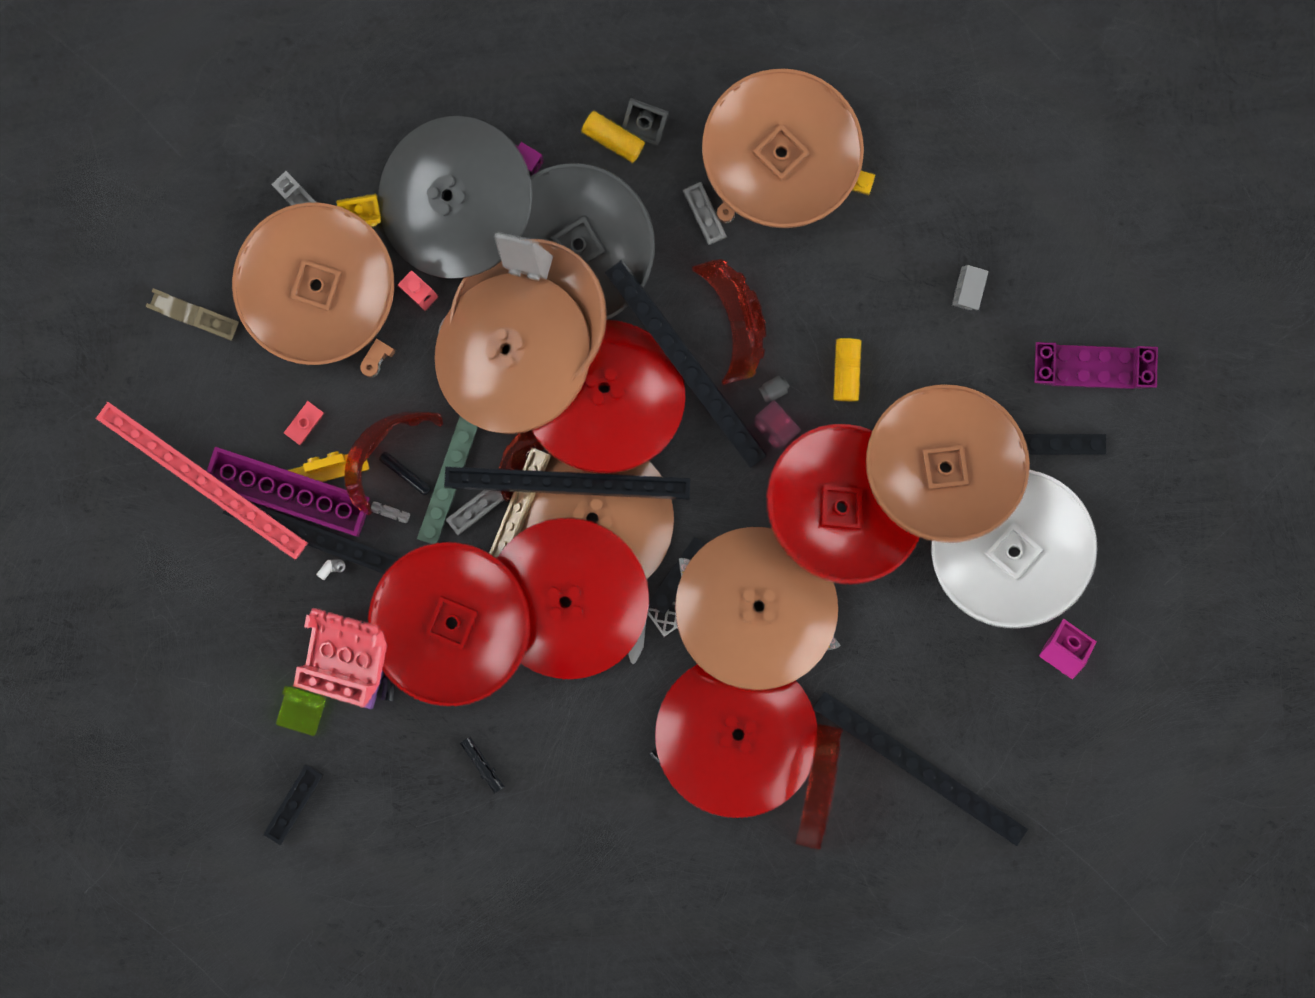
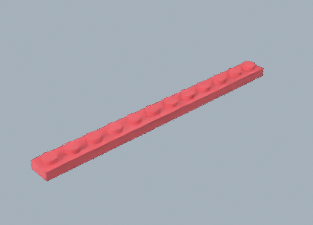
M107 402L96 417L97 420L295 560L308 544L111 403Z

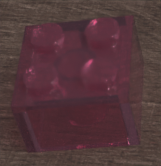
M772 401L755 417L756 428L762 434L766 432L769 435L768 441L774 448L779 447L782 450L801 432L800 428L775 401Z

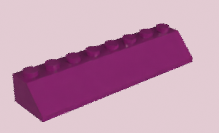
M218 447L214 448L207 472L246 500L357 537L360 536L366 518L369 497Z

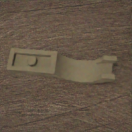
M152 289L154 296L151 303L146 304V308L232 341L239 323L238 321L177 299L157 289Z

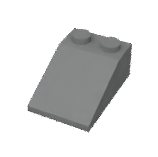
M496 233L495 238L502 265L509 270V274L519 277L521 274L528 275L527 278L539 281V278L547 280L553 259L549 252L534 241Z

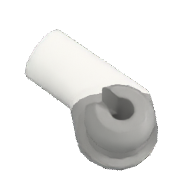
M330 559L323 564L316 575L325 580L330 572H343L346 565L341 559Z

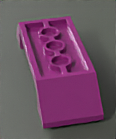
M1036 342L1034 383L1070 387L1157 388L1158 347L1073 346Z

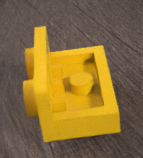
M377 194L337 200L336 202L337 206L359 216L371 227L381 222Z

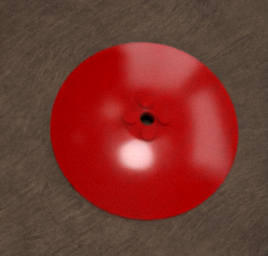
M606 320L602 342L593 361L589 365L585 381L575 399L555 419L531 431L543 448L552 456L574 468L597 473H613L632 469L659 454L672 440L678 430L685 406L683 377L649 332L629 323ZM601 385H607L610 391L601 393L598 388Z
M850 424L826 425L810 430L798 437L778 458L770 475L767 489V509L770 523L777 540L785 552L809 573L824 580L841 584L866 583L891 573L909 557L920 538L896 524L878 504L871 490L866 468V454L872 430ZM837 503L845 505L846 511L844 513L837 510Z
M578 518L549 519L534 524L520 532L504 547L497 557L519 582L528 604L530 635L525 655L521 661V664L525 667L553 678H586L606 671L617 664L631 651L638 641L648 615L649 590L642 565L633 550L622 538L608 528L595 522ZM561 597H569L571 605L569 607L562 606L560 603Z
M445 542L430 544L417 548L401 557L387 570L379 581L373 593L368 613V623L376 625L378 630L382 631L387 645L382 667L385 675L406 694L417 700L440 706L470 704L500 689L519 667L525 655L530 635L528 604L515 576L500 560L490 553L462 543ZM450 617H454L457 620V626L454 629L449 628L447 625V620Z
M697 664L680 676L666 694L657 716L655 743L658 759L665 776L684 799L695 807L714 815L742 818L768 812L786 802L797 792L808 777L816 757L818 728L812 704L796 680L772 689H743L715 679ZM735 729L743 731L744 737L742 740L737 741L733 738L732 732Z

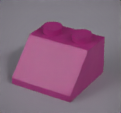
M1063 618L1044 645L1039 656L1073 680L1085 666L1097 641Z

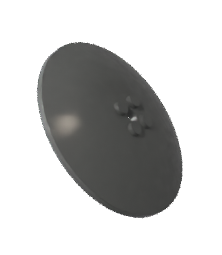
M448 116L429 121L404 137L391 153L385 165L378 194L382 226L397 253L410 265L422 272L450 279L466 278L481 274L501 262L495 238L496 233L521 238L526 229L532 205V186L525 160L516 145L502 131L489 123L464 116ZM448 190H451L453 193L450 201H446L444 198V194Z
M579 163L561 164L546 168L530 177L532 186L531 212L521 238L552 241L567 247L579 255L590 266L599 280L605 298L606 320L616 316L629 305L605 272L620 260H623L644 288L653 266L655 238L652 222L646 207L637 193L625 181L615 174L593 165ZM577 238L584 242L581 250L576 249L574 246V241Z

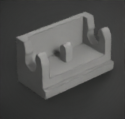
M970 265L963 266L952 306L967 310H979L988 271Z

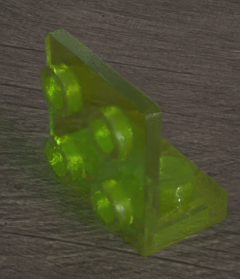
M285 686L282 693L285 696L276 724L315 736L327 697L295 687Z

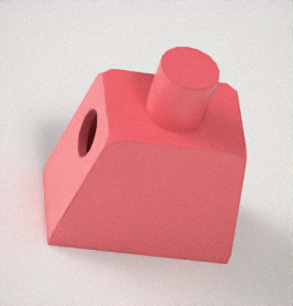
M412 270L397 285L424 311L439 297Z

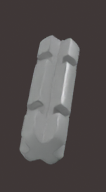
M376 501L371 505V512L381 513V515L394 520L399 519L403 523L409 521L410 514L408 512H400L399 509L387 505L383 506Z

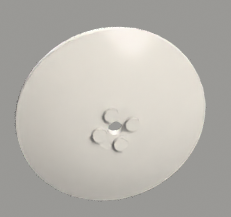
M1029 470L1028 484L1019 505L1001 526L982 537L970 541L956 543L932 541L934 569L943 590L951 601L966 614L979 621L1006 628H1021L1041 624L1067 610L1080 597L1093 574L1097 554V541L1093 522L1081 500L1060 481L1033 470ZM1011 548H1018L1020 554L1017 557L1010 556L1009 550Z

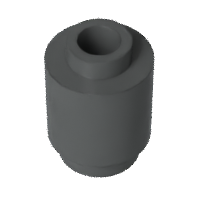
M778 375L761 384L762 387L758 388L765 402H772L787 394V388L790 386L785 377L780 378Z

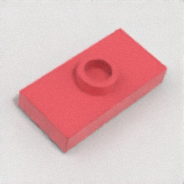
M307 401L284 434L301 446L325 413Z

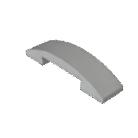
M287 171L271 184L291 206L301 203H316Z

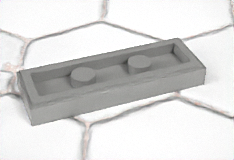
M699 182L684 189L683 193L707 244L710 245L725 238L724 229L702 183Z
M483 490L445 520L459 536L506 498L501 491Z

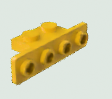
M364 450L346 455L339 454V451L328 453L327 458L307 459L308 463H304L303 466L287 471L325 482L369 470V464Z

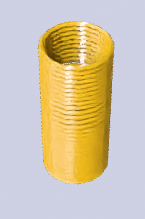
M595 110L588 116L581 129V133L604 145L605 148L607 147L612 152L614 151V153L631 163L636 160L645 144V141L600 115L597 111L595 112Z
M836 339L834 400H859L862 342L859 339Z

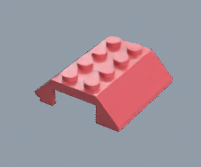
M313 608L311 613L306 616L304 626L306 628L312 627L306 664L297 666L293 686L365 707L380 683L387 646L382 631H379L376 625L365 622L362 624L361 621L347 617L344 620L343 616L330 612L327 614L326 611Z

